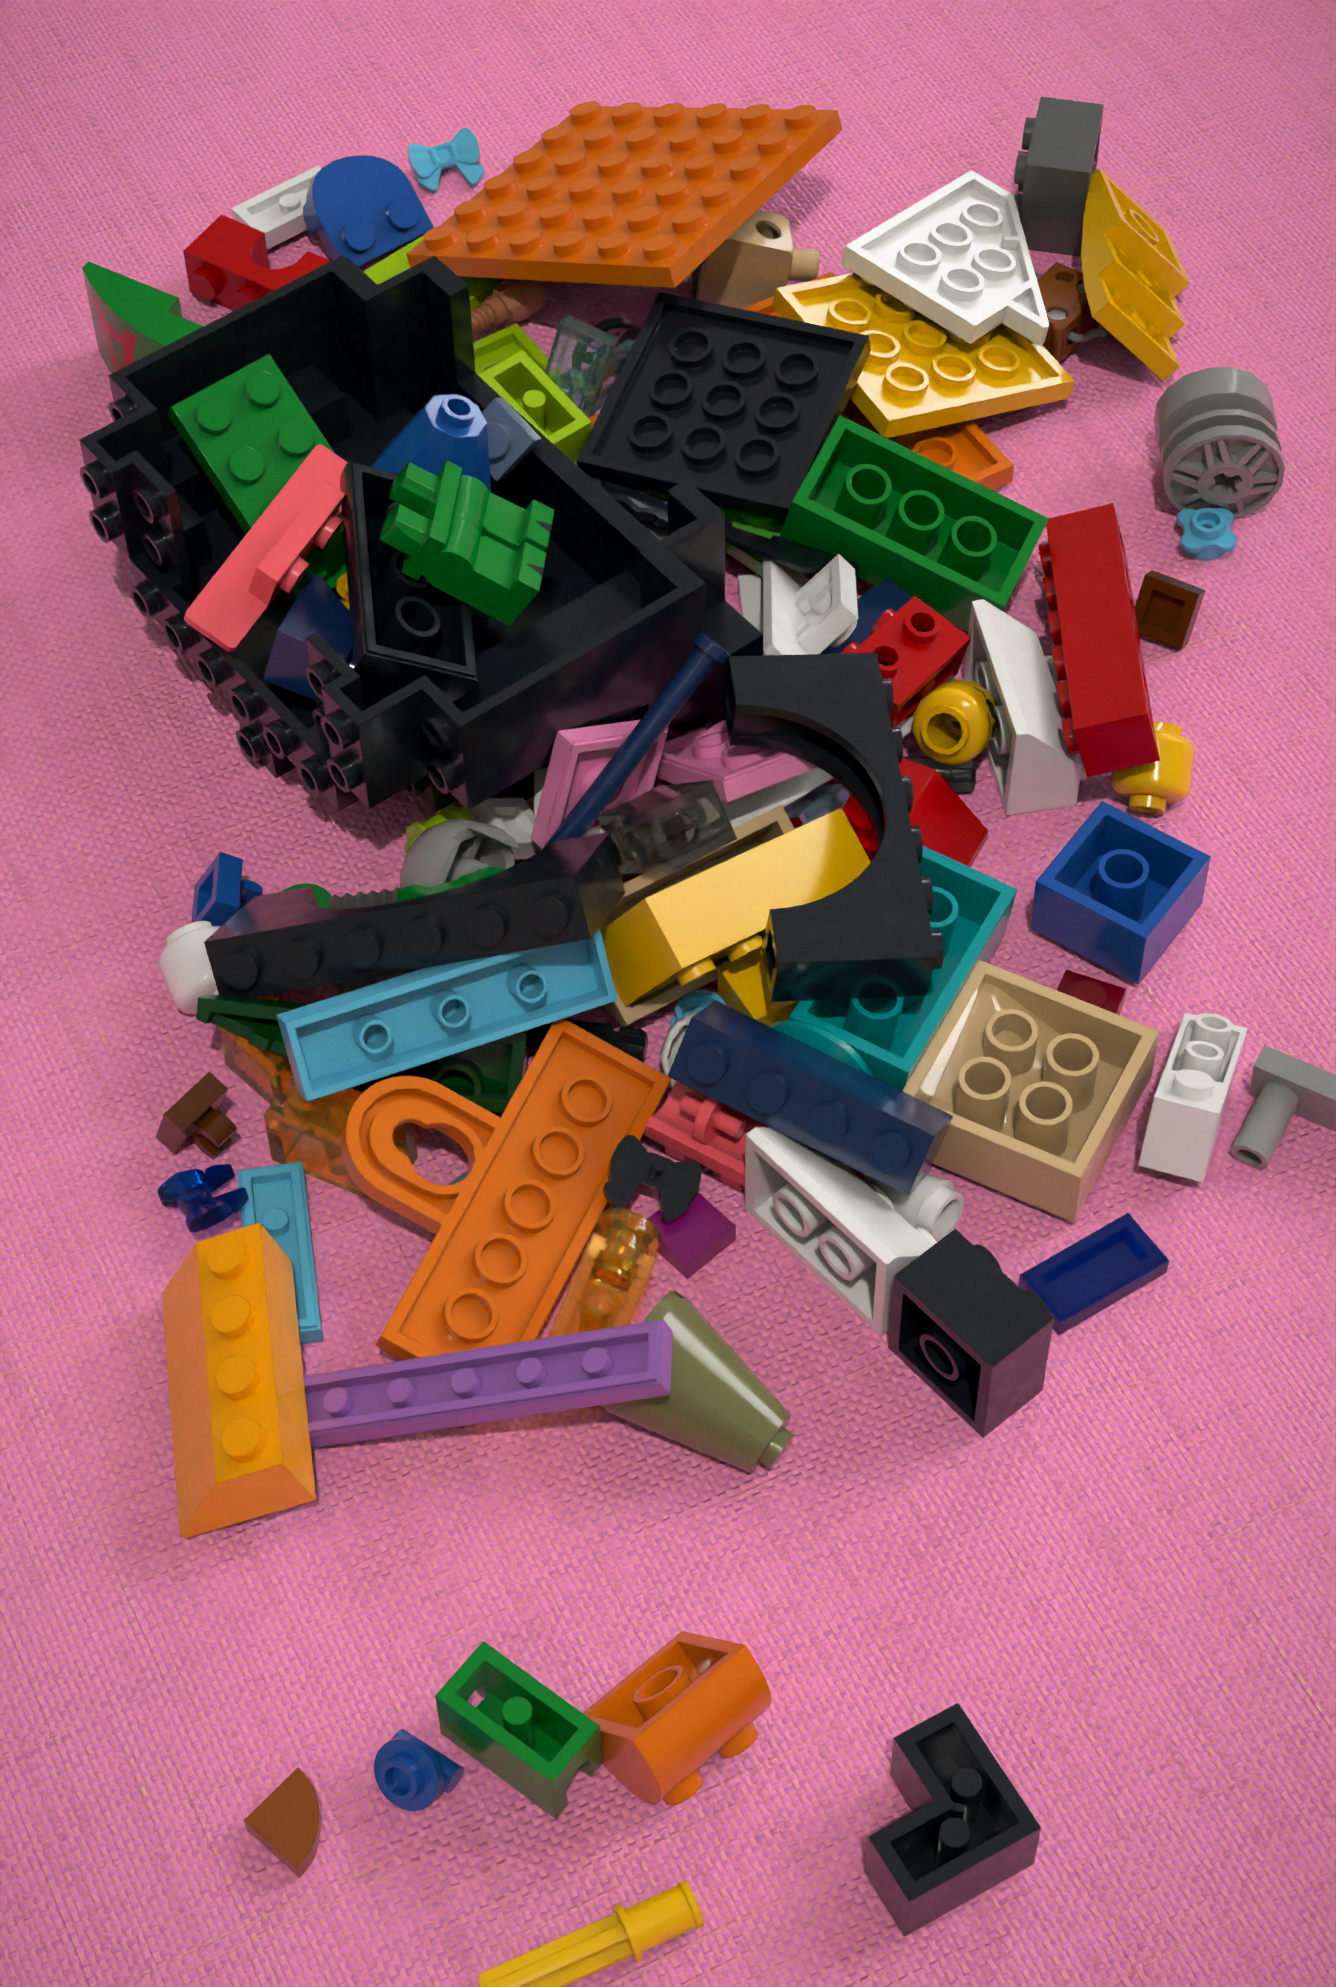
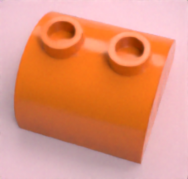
M681 1631L583 1714L600 1725L602 1764L630 1792L643 1801L656 1804L663 1799L666 1805L673 1806L686 1801L701 1788L704 1779L699 1773L698 1768L715 1753L719 1752L722 1758H731L748 1749L756 1741L759 1732L752 1722L771 1706V1692L762 1670L746 1645Z

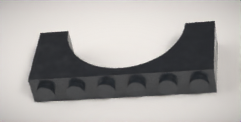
M877 653L729 656L722 694L729 744L780 751L810 762L826 771L846 787L860 803L872 825L877 846V854L867 868L851 883L837 892L807 904L770 909L762 946L770 1001L926 996L933 969H941L943 964V939L939 929L931 930L929 916L933 909L932 883L929 877H921L919 864L922 861L923 855L922 833L919 826H911L909 813L912 810L913 804L912 782L909 775H901L899 764L902 761L903 755L902 732L899 726H891L890 715L893 710V687L890 678H882Z
M606 832L551 842L530 858L494 875L443 892L395 903L344 909L317 907L312 886L255 896L204 941L219 995L254 998L588 940L594 936L623 897L625 889L611 833Z

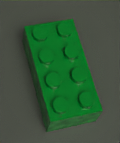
M840 415L792 501L780 537L836 556L839 554L845 559L857 562L860 566L859 571L855 572V576L874 586H878L888 578L891 579L911 596L918 597L953 625L968 632L972 601L984 599L1001 611L1004 610L1049 518Z

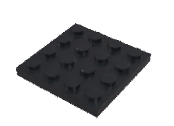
M659 292L576 460L577 466L588 476L667 495L669 489L688 480L717 507L785 522L793 499L838 417L842 416L871 352L869 336Z

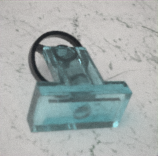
M568 315L559 321L545 373L589 418L603 407L640 329L632 321L625 318H610L591 326ZM616 328L628 329L619 340L606 332Z

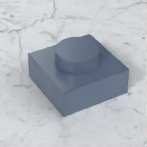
M503 397L495 398L482 412L487 422L490 475L496 482L505 480L529 454L530 450L542 440Z

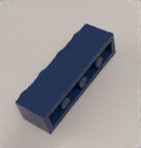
M716 1000L691 1018L668 1074V1077L907 1195L929 1173L953 1119V1115Z

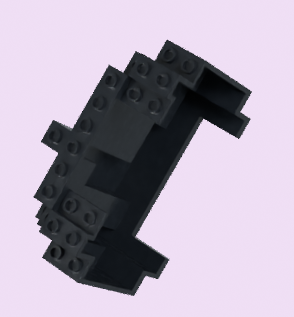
M342 255L108 375L113 401L109 403V411L114 422L79 440L85 466L80 468V475L92 497L94 507L89 512L91 524L102 541L105 543L112 541L130 559L135 584L130 587V594L137 609L145 618L153 616L162 625L164 633L173 648L180 653L186 651L196 661L197 668L204 680L211 687L219 685L229 696L230 702L238 714L240 730L236 731V738L245 756L253 763L260 761L275 778L297 767L307 789L315 796L322 794L339 812L359 800L368 809H371L403 789L411 797L418 795L435 813L457 800L467 810L472 809L489 798L523 797L526 801L534 796V771L549 766L558 731L641 720L697 647L693 640L700 631L723 647L730 656H763V634L725 600V513L688 480H685L667 491L668 536L658 540L517 410L515 411L542 440L530 450L529 454L505 480L496 482L490 475L491 493L524 509L529 506L533 499L554 509L548 547L544 551L546 552L540 590L510 627L494 618L483 619L472 615L477 682L459 699L451 702L424 675L375 703L362 693L360 676L317 632L306 638L310 666L306 668V677L314 691L315 700L263 681L277 630L292 607L290 600L283 590L234 652H227L185 622L186 610L246 534L169 419L168 413L171 406L270 354L334 453L347 463L350 461L371 467L387 444L434 395L457 394L464 396L478 405L481 412L495 398L501 397L475 371L469 286L435 255L378 285L350 259ZM335 591L334 593H335V594L338 596V598L340 599L341 596L338 594L337 591ZM728 658L723 665L716 662L667 726L669 728L668 732L677 728L684 733L700 726L705 727L707 731L717 723L725 720L722 694Z

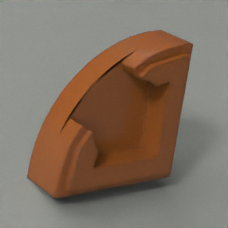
M298 1767L244 1821L247 1831L300 1878L312 1863L317 1852L321 1814L315 1790L310 1780Z

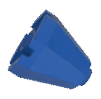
M457 394L434 395L387 444L371 467L399 474L407 462H410L435 475L447 460L462 468L461 475H468L479 479L491 492L487 422L479 406L468 398Z

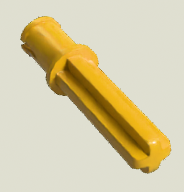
M686 1880L678 1882L677 1886L625 1909L621 1903L612 1905L613 1914L483 1971L478 1976L479 1987H566L630 1957L635 1963H639L644 1960L642 1952L694 1928L697 1930L704 1927V1920L699 1905Z

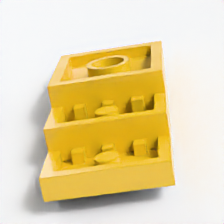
M1098 168L1091 175L1083 215L1081 245L1083 282L1092 317L1165 381L1180 367L1169 339L1185 325L1174 297L1187 287L1190 282L1168 232Z

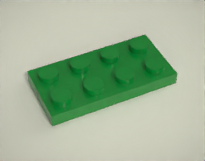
M270 354L171 406L168 413L169 419L245 534L253 527L316 445H324L334 453ZM343 524L325 550L316 546L305 561L310 564V567L292 593L288 594L284 591L292 605L311 574L323 578L333 592L336 591L338 578L346 573Z

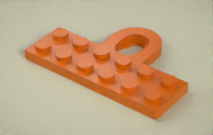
M563 1018L553 1021L501 1117L435 1081L417 1076L391 1077L377 1082L365 1090L353 1104L342 1129L341 1153L345 1167L355 1184L370 1198L436 1234L375 1346L401 1360L536 1340L608 1202L603 1193V1187L609 1181L608 1166L612 1154L625 1136L633 1135L640 1140L645 1131V1123L654 1114L672 1078ZM403 1123H414L425 1129L434 1128L452 1138L462 1147L468 1157V1175L464 1180L453 1185H437L426 1181L416 1172L410 1162V1158L396 1148L392 1137L394 1129Z

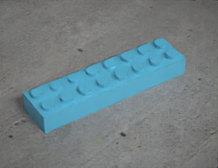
M599 927L594 936L588 940L422 968L276 1016L297 1091L308 1102L618 1001Z

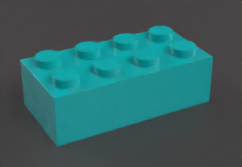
M923 846L922 861L919 864L921 877H929L932 883L933 909L929 920L931 930H940L944 947L941 969H933L927 995L799 1001L789 1016V1020H799L817 1025L844 1040L865 1060L876 1079L903 1091L977 962L981 960L988 963L1005 935L1017 893L1016 888Z

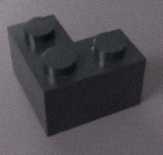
M959 1703L894 1737L890 1776L913 1812L868 1836L865 1873L904 1936H907L1033 1865L1041 1827Z

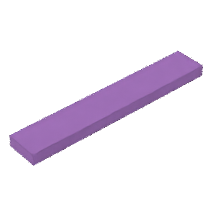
M663 1319L304 1376L311 1448L670 1395L673 1331Z

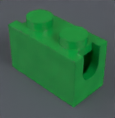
M484 1641L435 1695L441 1734L555 1819L568 1805L566 1790L570 1787L574 1774L581 1769L591 1777L602 1765L600 1725ZM475 1690L477 1694L484 1698L477 1707L467 1702Z

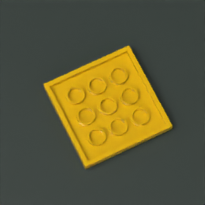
M856 273L776 288L772 306L782 318L869 336L871 352L850 399L880 435L885 438L1038 406L1070 397L1075 380L1043 345L1035 344L1004 324L998 325L970 344L963 339L954 337L947 329L921 313L907 308L903 302L879 287L868 284Z

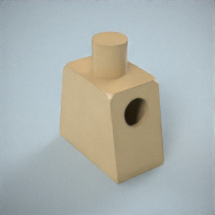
M757 210L691 272L689 280L692 299L743 309L774 296L776 288L786 286L787 281L807 282L817 278L819 252L814 249L793 248L789 220L783 215Z

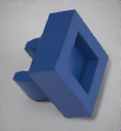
M219 852L195 884L191 923L208 921L212 926L221 927L243 907L242 904L245 905L253 897L262 895L263 888L259 884L251 880H241L243 859Z

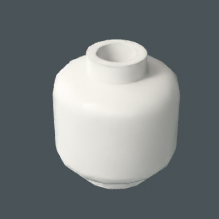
M208 921L189 923L172 932L166 938V948L161 952L158 961V968L174 1003L180 1011L192 1015L197 1012L198 997L201 994L219 995L204 941L216 932L220 926H212Z

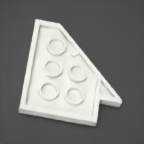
M972 170L847 244L844 248L841 265L861 276L868 284L877 286L900 300L907 308L921 313L944 327L954 337L963 339L971 344L998 325L1004 324L1039 346L1045 341L1049 321L1014 196Z

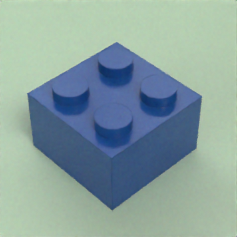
M1101 801L1036 880L1030 928L1139 985L1201 906L1211 856Z

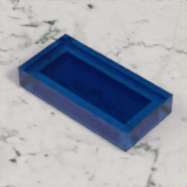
M1127 1213L1020 1274L1018 1287L1022 1290L1028 1289L1033 1291L1043 1300L1051 1317L1054 1319L1052 1329L1059 1336L1167 1273L1169 1259L1132 1216Z

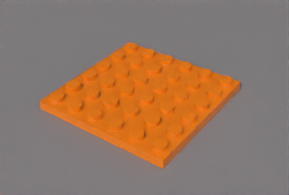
M595 101L578 104L570 110V115L561 123L543 132L541 135L542 139L533 147L515 156L513 164L500 175L487 180L484 183V188L469 201L459 204L454 209V214L444 223L427 231L424 234V240L406 254L411 268L435 255L457 276L675 288L842 131L838 110H816L812 105H801L792 109H771L767 104H757L744 109L727 108L722 103L707 105L703 108H686L681 103H669L660 107H641V104L638 102H628L619 106H600Z

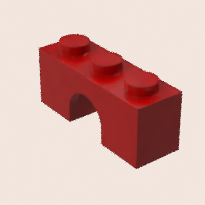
M222 214L183 251L190 292L204 300L212 301L232 311L331 262L307 251L291 266L281 269H269L265 233Z

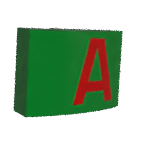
M89 261L82 267L98 350L111 373L204 327L182 318L180 301L176 296Z

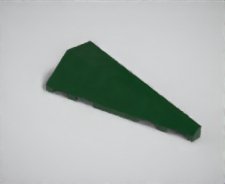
M201 994L198 997L196 1019L205 1024L212 1023L248 1040V1044L263 1051L270 1050L288 1059L276 1015L309 1004ZM530 1029L346 1090L360 1096L369 1087L384 1079L397 1076H417L435 1081L501 1117L526 1072Z

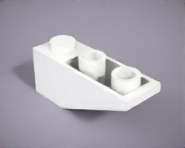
M1184 1014L1153 1099L1138 1166L1204 1182L1248 1028L1233 1025L1229 1019L1217 1014Z

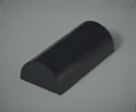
M348 461L340 476V491L345 493L341 508L354 671L361 678L362 693L371 701L377 703L425 675L453 702L465 695L477 682L470 605L434 587L427 582L423 574L417 581L401 573L405 553L379 541L382 526L388 514L397 504V502L389 499L392 483L398 474Z

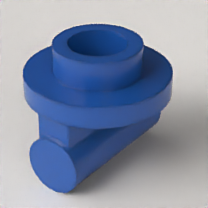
M400 1729L390 1741L378 1750L374 1760V1775L381 1792L391 1803L408 1811L422 1810L433 1803L443 1792L450 1793L457 1786L464 1772V1768L404 1729Z

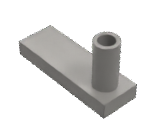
M1264 1045L1253 1066L1250 1096L1257 1099L1231 1148L1235 1158L1250 1167L1264 1169L1268 1166L1293 1114L1336 1132V1075Z

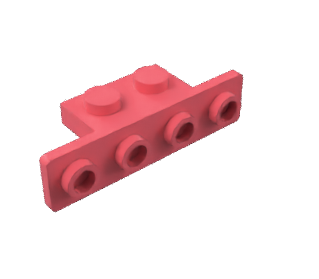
M316 445L186 610L185 622L227 652H234L282 589L290 594L297 587L310 567V564L305 560L313 549L317 546L325 550L340 530L343 520L339 516L342 513L341 503L345 496V493L340 491V476L347 462L324 445Z

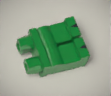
M447 460L435 475L407 462L392 483L389 499L397 502V504L388 514L382 526L379 541L405 553L401 573L417 581L423 574L427 582L510 627L540 590L546 552L544 551L548 547L554 509L534 499L526 509L519 507L491 493L487 486L479 479L468 475H461L462 468Z

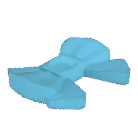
M462 128L450 142L437 146L427 147L415 143L409 144L408 160L410 168L418 179V185L432 194L438 192L442 170L456 167L471 188H475L484 175V167L479 165V143L473 132L468 128Z

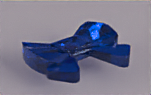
M231 1164L209 1166L205 1173L200 1169L176 1173L166 1180L157 1191L163 1206L177 1207L186 1216L185 1222L191 1233L208 1229L225 1220L231 1214L239 1212L249 1199L246 1188H239L216 1197L211 1195L212 1192L235 1176Z

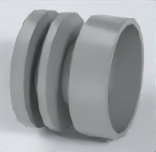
M1212 367L1187 374L1167 387L1156 403L1154 424L1157 444L1161 453L1160 464L1163 471L1164 489L1170 503L1180 511L1186 508L1194 510L1201 508H1225L1233 514V519L1252 514L1269 503L1282 486L1285 466L1281 454V444L1276 433L1277 422L1273 400L1267 385L1250 372L1233 367Z

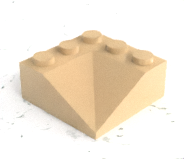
M979 960L904 1087L903 1092L953 1115V1119L933 1164L1071 1222H1075L1151 1079L1160 1031Z

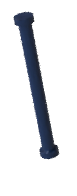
M700 631L693 640L697 647L544 847L551 842L579 838L585 835L716 662L723 665L730 656L723 647Z

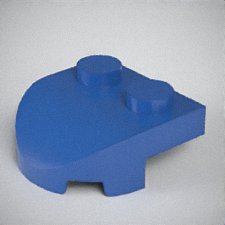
M357 155L337 159L325 165L309 182L311 184L307 192L306 203L303 206L304 222L309 235L317 231L332 261L345 255L360 268L420 238L427 231L434 228L407 176L395 164L383 158Z

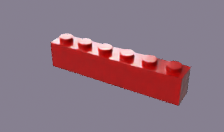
M1114 503L1049 518L1046 524L1048 542L1038 546L1045 574L1043 584L1050 609L1047 615L1055 645L1052 647V653L1060 681L1057 682V690L1063 716L1066 718L1061 721L1069 756L1081 754L1087 777L1160 761L1126 551Z

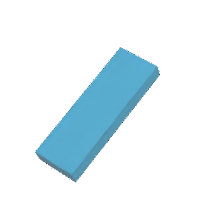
M303 1161L237 1170L242 1228L260 1222L292 1261L300 1345L323 1342Z

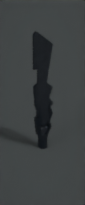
M589 476L635 519L654 523L657 527L661 528L668 527V504L666 500L657 498L649 493L605 481L598 477ZM725 518L726 542L797 572L818 573L836 556L776 535L769 539L733 527L732 521ZM845 559L855 569V572L859 571L860 565L857 562Z

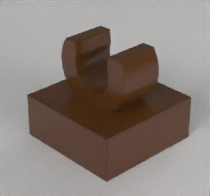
M1154 570L1149 571L1144 576L1135 604L1139 633L1182 649L1189 643L1206 590Z
M209 1071L164 1113L156 1138L174 1155L193 1139L199 1149L214 1160L231 1144L232 1139L230 1136L237 1130L235 1124L225 1114L220 1112L228 1088Z

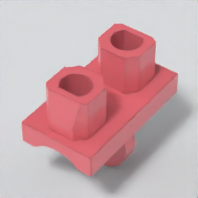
M677 1081L663 1106L645 1123V1136L663 1144L666 1154L681 1162L697 1161L718 1172L721 1182L738 1191L745 1190L746 1134L755 1127L769 1126Z

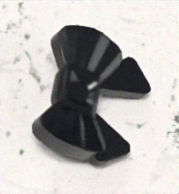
M627 1135L620 1141L611 1156L608 1166L609 1181L605 1183L603 1193L611 1209L614 1212H619L640 1183L657 1189L659 1191L662 1222L670 1224L689 1210V1204L699 1188L701 1166L694 1160L673 1163L668 1158L647 1152L635 1136Z

